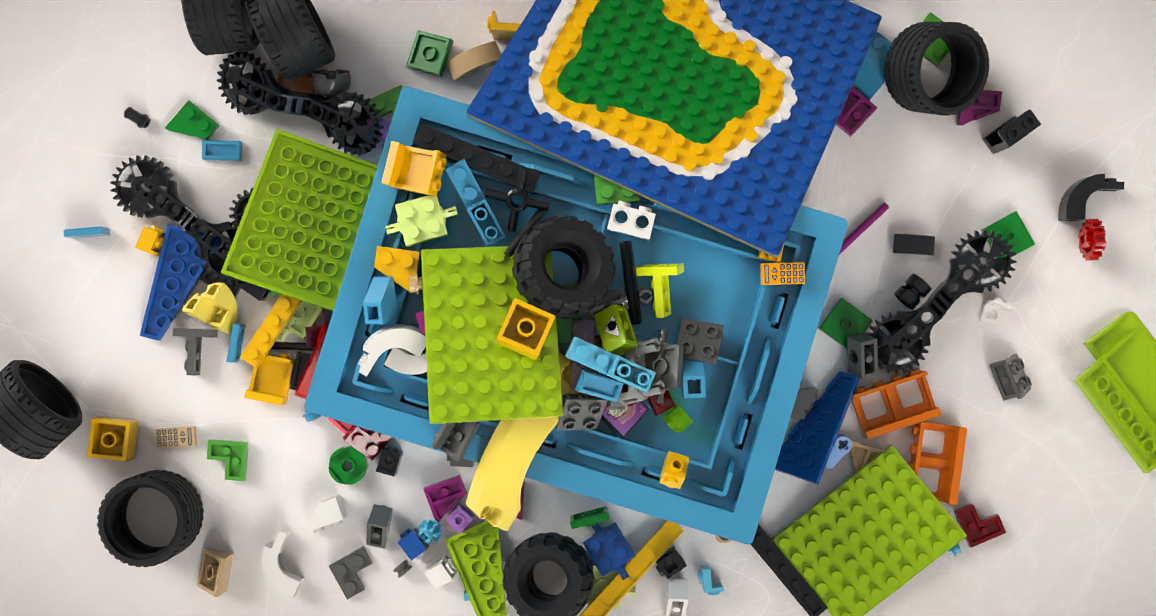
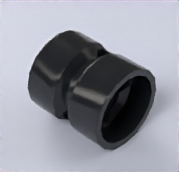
M911 274L905 281L906 285L900 286L894 295L904 306L914 310L920 303V298H925L932 289L921 277Z

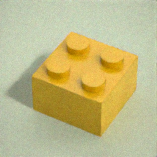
M514 298L495 343L536 361L556 316Z
M110 417L91 418L87 457L117 461L134 459L139 421Z

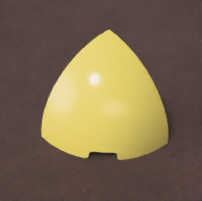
M220 282L208 285L207 290L202 294L196 293L182 309L183 312L196 320L230 335L233 324H236L237 320L235 297L229 287Z

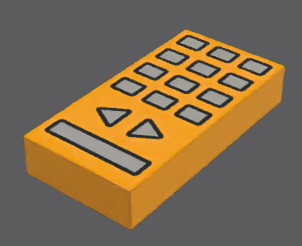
M804 262L760 264L761 285L805 284Z

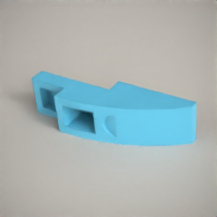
M577 337L573 338L565 356L648 393L656 372Z

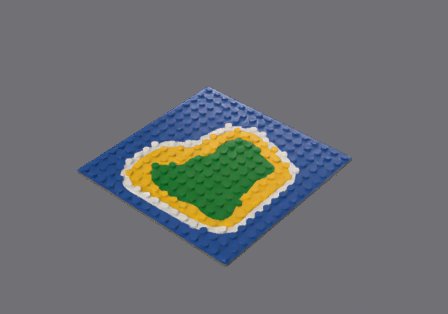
M536 0L468 107L467 116L772 257H778L882 16L848 0Z

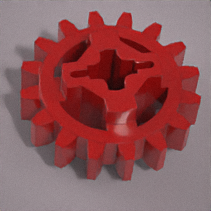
M1086 219L1085 223H1082L1083 229H1080L1078 234L1080 253H1083L1082 258H1085L1086 261L1099 260L1107 244L1105 241V227L1102 226V221H1099V219Z

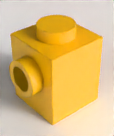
M668 451L663 463L659 483L669 488L680 489L685 480L689 457Z

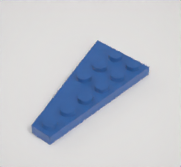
M167 224L139 336L161 340L207 268L203 267V264L207 261L200 259L197 242L180 227ZM217 237L214 239V246L219 247L221 245V238Z
M839 371L827 386L821 398L814 402L813 408L806 414L805 418L802 421L800 420L789 433L788 439L781 447L775 471L819 485L857 387L858 377Z

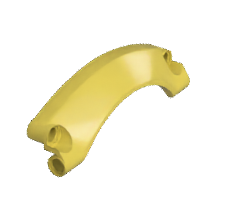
M558 350L562 396L565 393L575 394V396L577 393L583 395V393L575 389L582 369L595 373L599 372L566 358ZM560 417L500 421L481 457L466 500V505L479 518L486 519L492 526L505 531L509 530L521 510V489L530 463L546 437L558 424Z

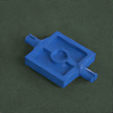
M616 522L607 528H601L599 523L593 525L592 528L595 533L591 538L584 541L583 544L602 577L611 571H618L622 581L625 580L629 575L624 566L636 555Z

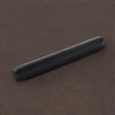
M627 240L620 242L622 267L629 306V319L632 325H638L642 323L632 242Z

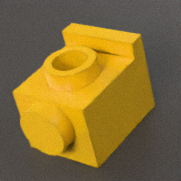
M154 225L151 228L144 226L135 248L151 255L160 256L158 249L163 244L165 234L162 232L164 229Z

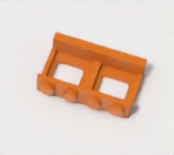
M920 368L913 369V371H908L909 375L903 377L902 374L890 377V381L884 382L880 380L872 383V387L865 388V386L855 389L851 401L864 438L871 439L942 415L940 408L935 406L926 379L927 371H920ZM916 379L923 401L904 408L901 404L896 385ZM880 391L887 412L885 415L868 420L866 419L860 397Z
M925 421L914 424L912 426L913 443L909 447L911 460L908 462V465L917 476L919 467L938 470L937 491L931 493L938 501L957 505L967 428ZM924 429L940 431L945 434L941 454L921 452Z

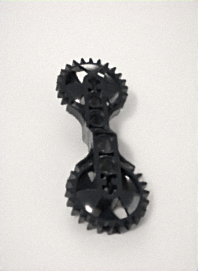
M248 51L227 55L228 58L223 59L224 64L219 65L222 71L217 72L221 76L220 79H217V82L221 83L222 86H219L218 89L223 90L221 97L226 96L225 103H232L231 109L237 108V113L243 112L244 115H253L270 108L278 113L307 116L320 122L328 138H334L332 143H338V149L344 148V153L350 152L351 156L355 154L360 156L371 152L372 149L376 148V144L381 142L378 138L383 136V134L379 130L383 129L384 126L380 125L379 122L383 118L377 117L380 110L375 111L376 104L370 105V98L364 99V94L357 95V92H347L328 99L318 94L292 91L279 85L271 69L265 70L266 63H260L261 57L255 58V54H248ZM246 62L253 65V73L243 74ZM239 95L247 98L245 105L239 101ZM355 103L361 105V113L353 110ZM366 119H371L372 124H367ZM356 134L352 145L346 142L347 135Z
M136 155V161L129 157V164L122 161L123 168L116 167L119 174H112L116 181L110 182L116 187L110 190L117 193L113 199L120 200L117 206H124V212L130 211L132 216H135L137 213V216L143 218L144 214L146 218L157 216L170 218L195 239L199 247L200 259L207 261L203 264V267H210L207 271L208 274L215 273L213 279L220 277V283H224L227 280L228 285H232L233 281H235L236 285H240L241 280L221 274V272L219 273L229 252L225 249H230L239 223L235 222L233 226L229 221L212 224L200 217L193 209L182 202L177 192V182L170 180L174 174L167 173L170 168L167 166L163 167L164 162L162 161L157 163V158L152 157L150 160V157L145 155L142 159L141 156ZM137 165L142 176L135 177L132 167ZM121 182L131 183V188L121 186ZM144 184V186L150 189L151 191L148 192L146 190H143V187H141V185ZM161 193L163 199L157 203L156 196ZM174 205L179 207L176 214H173L171 211ZM204 226L205 233L200 236L198 228ZM217 237L221 238V245L219 247L214 246V239Z
M985 229L982 230L981 234L974 230V236L967 233L968 239L960 238L962 244H955L958 250L951 251L955 258L949 259L950 268L947 278L937 286L923 305L914 311H897L894 317L891 312L888 314L889 318L881 315V322L876 319L874 320L876 327L870 325L872 333L866 332V334L877 338L880 370L886 366L887 373L891 369H894L895 374L898 373L899 369L906 373L907 367L913 371V364L920 366L918 360H925L922 353L929 352L924 347L931 344L930 334L933 326L943 318L960 296L970 292L983 293L985 287L991 292L993 285L999 289V282L1006 284L1004 278L1012 277L1008 272L1015 271L1011 264L1017 263L1016 260L1011 259L1016 253L1009 251L1013 248V245H1006L1008 242L1007 238L1001 240L1002 234L1000 233L994 237L995 231L993 230L988 235ZM993 238L989 253L983 251L987 239ZM967 243L976 251L974 254L965 246ZM1007 254L1006 257L995 258ZM981 257L986 258V264L983 265L979 259ZM972 264L976 265L977 268H979V270L977 271V270H976L974 267H972L971 265H972ZM992 268L1000 275L999 278L990 271ZM968 269L972 270L973 275L971 278L964 279V272ZM957 283L958 289L950 292L948 289L949 285ZM925 312L931 313V318L928 321L921 319ZM882 325L890 332L888 336L880 329ZM914 325L917 327L915 333H907L909 326ZM902 332H903L904 335L908 338L907 340H905V338L902 337V335H901ZM895 339H896L897 341L900 340L901 345H900V346L894 345V342H893V341H894ZM906 350H908L914 356L913 360H911L907 355H905L904 352ZM891 352L896 353L892 365L888 364Z

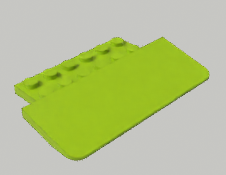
M1125 312L1083 343L1096 361L1080 374L1074 382L1142 472L1150 473L1156 467V340L1135 313Z

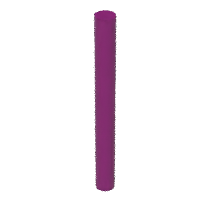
M885 202L843 241L839 255L889 209Z

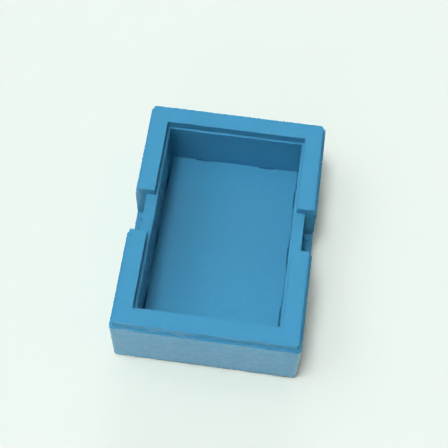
M409 86L403 87L397 101L306 398L305 409L315 414L434 449L431 447L434 436L443 424L429 423L427 372L410 375L399 373L385 366L384 363L392 350L391 348L378 357L367 376L359 373L360 365L358 362L364 353L368 355L363 350V345L372 334L384 327L397 324L411 325L420 329L415 314L424 311L423 290H418L419 294L416 295V293H410L394 281L398 319L386 324H365L363 301L373 277H387L374 267L377 246L421 252L423 249L509 246L538 210L526 207L523 211H519L516 231L510 232L507 231L511 210L506 202L487 198L506 237L486 246L445 170L457 162L446 158L447 164L442 172L441 188L437 195L443 209L456 206L458 215L446 218L448 236L407 247L400 231L388 235L385 226L397 223L398 215L395 205L427 196L425 194L392 188L381 183L391 141L399 142L404 146L427 150L414 144L421 124H425L541 173L533 194L526 191L529 198L550 203L549 210L539 222L556 215L557 217L570 215L577 217L580 221L586 220L590 222L597 232L601 231L606 237L605 242L612 248L614 253L612 260L616 266L615 276L612 279L613 285L609 292L624 289L626 295L620 251L621 241L629 240L632 242L635 270L636 267L644 264L684 263L683 273L669 275L671 314L665 318H656V313L653 311L654 291L651 288L653 276H637L636 272L638 291L647 288L653 293V300L650 304H640L642 323L632 325L636 340L646 341L658 338V330L663 329L668 330L667 343L671 345L676 344L682 318L724 325L723 340L720 344L717 364L703 362L706 398H682L681 389H669L668 391L676 406L658 416H655L646 399L642 402L649 410L622 439L601 419L597 430H556L555 426L536 452L525 477L743 544H751L756 534L848 227L847 220L801 205L785 240L780 263L804 262L805 284L761 285L760 264L776 262L758 259L759 250L640 195V201L630 203V208L639 210V206L652 209L651 213L656 214L650 239L646 240L609 231L607 228L613 204L596 205L594 174L468 117L467 109L470 106L468 104ZM470 168L484 195L486 189L508 193L515 188V186ZM512 196L515 204L520 205L523 203L520 196ZM622 211L617 212L615 220L618 223L626 222V213ZM641 216L636 219V224L639 228H646L648 220ZM551 251L553 281L560 285H565L578 280L579 273L574 260L563 252ZM421 254L418 268V277H422ZM643 293L641 298L643 300H648L649 295L647 293ZM584 313V341L602 348V340L596 329L595 319L588 321L587 315ZM571 343L558 344V350L566 356ZM501 420L478 421L481 425L462 458L479 463ZM668 451L689 457L685 480L680 489L669 488L659 483L663 463Z

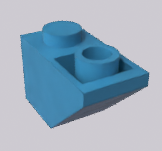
M373 277L363 301L365 324H386L398 319L393 277Z
M683 359L682 398H706L703 362Z

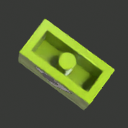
M613 304L594 315L595 326L600 334L601 345L604 350L621 356L638 346L626 307Z

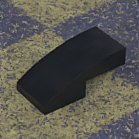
M894 234L893 253L934 256L935 236Z

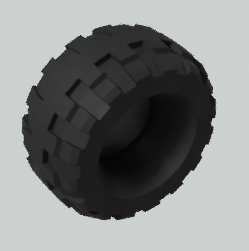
M556 215L538 222L522 237L513 255L512 274L513 278L516 279L518 285L516 288L519 294L527 299L528 304L562 319L579 316L592 310L609 293L613 285L612 279L615 276L616 266L612 260L614 253L611 246H608L605 242L606 237L601 231L597 232L593 228V224L586 220L580 221L575 216L565 215L564 217H557ZM560 251L569 255L574 260L579 273L578 281L574 286H562L553 281L548 275L545 267V258L549 252Z
M555 532L536 534L524 540L509 555L503 571L504 579L502 581L503 589L506 590L507 594L506 598L509 604L513 605L517 610L516 613L519 616H576L587 604L594 586L593 565L585 549L569 536H563ZM550 560L562 567L566 574L567 584L561 593L551 595L537 587L533 578V570L539 562Z

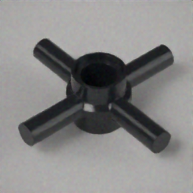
M522 167L519 168L514 189L508 193L486 189L485 197L506 202L511 210L507 231L510 232L516 231L519 211H523L526 207L548 211L550 205L549 202L529 198L524 190L528 169ZM512 196H520L523 203L520 205L515 204Z

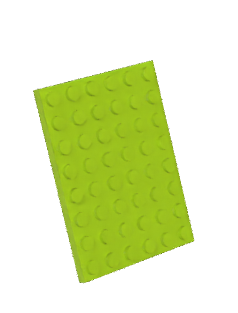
M276 129L221 274L333 312L378 165Z
M508 246L421 250L430 424L563 416L556 317L536 361L495 343L514 298L528 303L527 299L520 295L516 288L518 285L512 274L513 256L509 258L504 254ZM549 252L545 258V267L548 275L553 280L552 254Z
M889 445L771 538V540L824 602L832 616H864L967 535L892 445Z

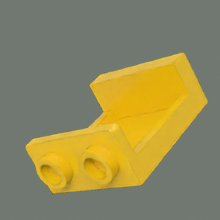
M492 11L491 17L488 16L489 33H492L495 40H511L521 25L520 23L498 22L496 11Z
M391 141L381 183L392 188L436 197L437 192L441 188L442 172L447 164L446 155L438 150H424Z
M269 351L258 368L253 367L249 390L245 391L244 398L286 405L296 359L290 358L291 355L279 353V356L271 355L272 351Z

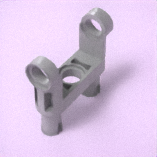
M658 338L646 341L637 340L638 346L623 354L625 359L645 367L644 355L655 351L658 352L661 349V346H655L660 345ZM662 380L652 382L648 393L628 385V392L621 393L617 403L607 401V409L626 408L627 404L645 401L649 396L664 394L665 389L660 388L665 387Z

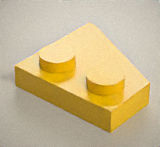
M377 246L374 267L387 277H393L397 284L410 292L409 276L415 275V273L418 274L421 252Z

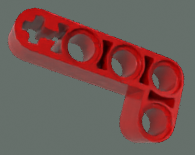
M323 323L320 329L316 347L296 387L294 395L297 397L307 398L329 324Z

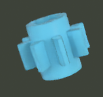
M434 519L424 520L419 525L418 535L423 542L431 543L434 541L436 543L440 539L442 528L438 521Z

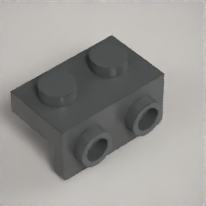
M479 422L445 423L435 434L431 447L440 449L454 460L460 461L481 424Z

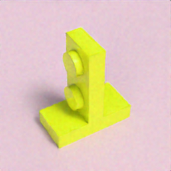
M684 263L644 264L636 267L637 276H653L651 288L654 291L653 311L656 313V318L669 316L671 314L669 275L683 273Z

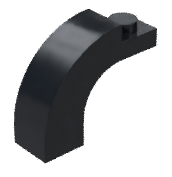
M1096 174L1078 180L1066 190L1060 201L1058 221L1085 220L1086 202L1095 191L1116 192L1124 190V182H1118L1117 178L1105 179V174Z

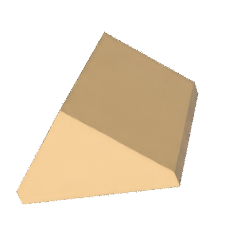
M204 548L197 586L214 597H219L226 592L234 553Z

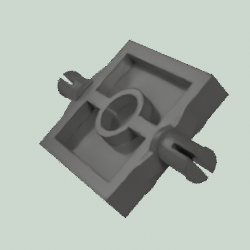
M658 330L660 345L655 346H661V349L658 352L655 351L644 355L645 367L656 372L652 382L663 381L665 387L660 389H665V391L681 389L684 345H671L667 343L668 330ZM664 394L655 395L654 403L664 404Z

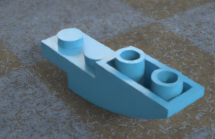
M463 159L446 168L448 176L466 206V210L486 246L506 237L466 160Z

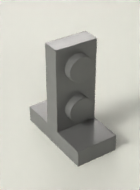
M173 328V336L188 337L185 343L187 359L184 363V369L187 371L186 375H200L202 337L215 338L217 337L218 330Z

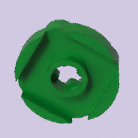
M352 446L337 449L329 459V473L340 484L352 485L357 483L365 476L368 469L366 456ZM345 460L352 462V470L349 468L344 469Z

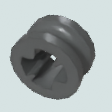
M407 559L393 570V572L398 573V578L412 568V565L407 564Z

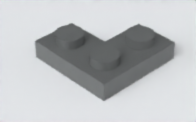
M364 546L329 565L347 600L365 590L356 572L371 565L373 562Z

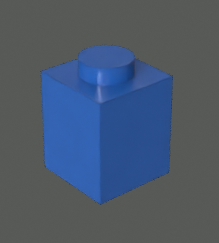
M416 528L412 531L410 529L404 531L400 535L401 539L397 542L411 561L429 547L427 543L419 538V532Z

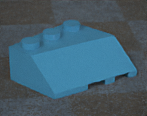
M877 31L853 84L855 89H858L869 101L885 83V59L892 44L891 41Z

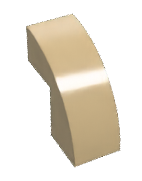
M492 41L455 56L447 62L453 80L466 78L478 69L493 67L499 60L501 52L496 41Z

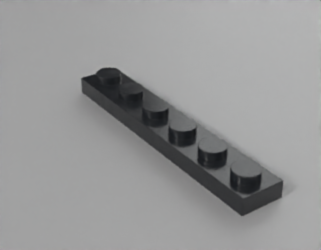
M421 124L414 140L415 145L430 151L438 150L444 153L446 158L455 162L465 159L470 168L515 187L519 168H526L528 171L524 190L533 194L541 175L539 172L425 124Z
M758 524L751 546L808 615L819 616L828 607Z

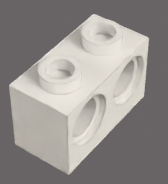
M618 201V204H613L607 230L646 240L650 239L656 215L651 213L652 209L639 206V210L630 208V203ZM617 212H625L627 221L618 223L615 220ZM643 216L648 220L646 228H639L637 226L636 219Z

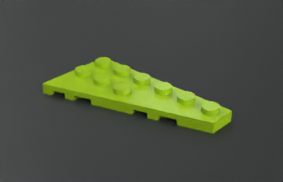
M486 520L446 539L445 542L476 615L507 616L506 596L502 581L504 575L500 531L498 527L492 526Z

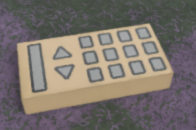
M196 426L155 429L157 448L197 445Z

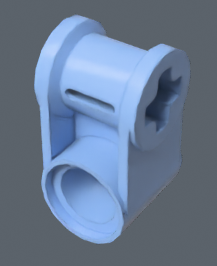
M838 434L826 464L828 470L836 466L840 459L852 448L851 440L844 434ZM840 440L844 441L845 445L843 447L838 443Z

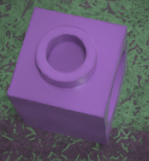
M460 503L446 521L457 532L461 533L475 515Z

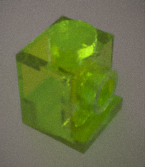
M676 404L675 407L662 417L675 433L678 431L681 433L693 423V420L679 404Z

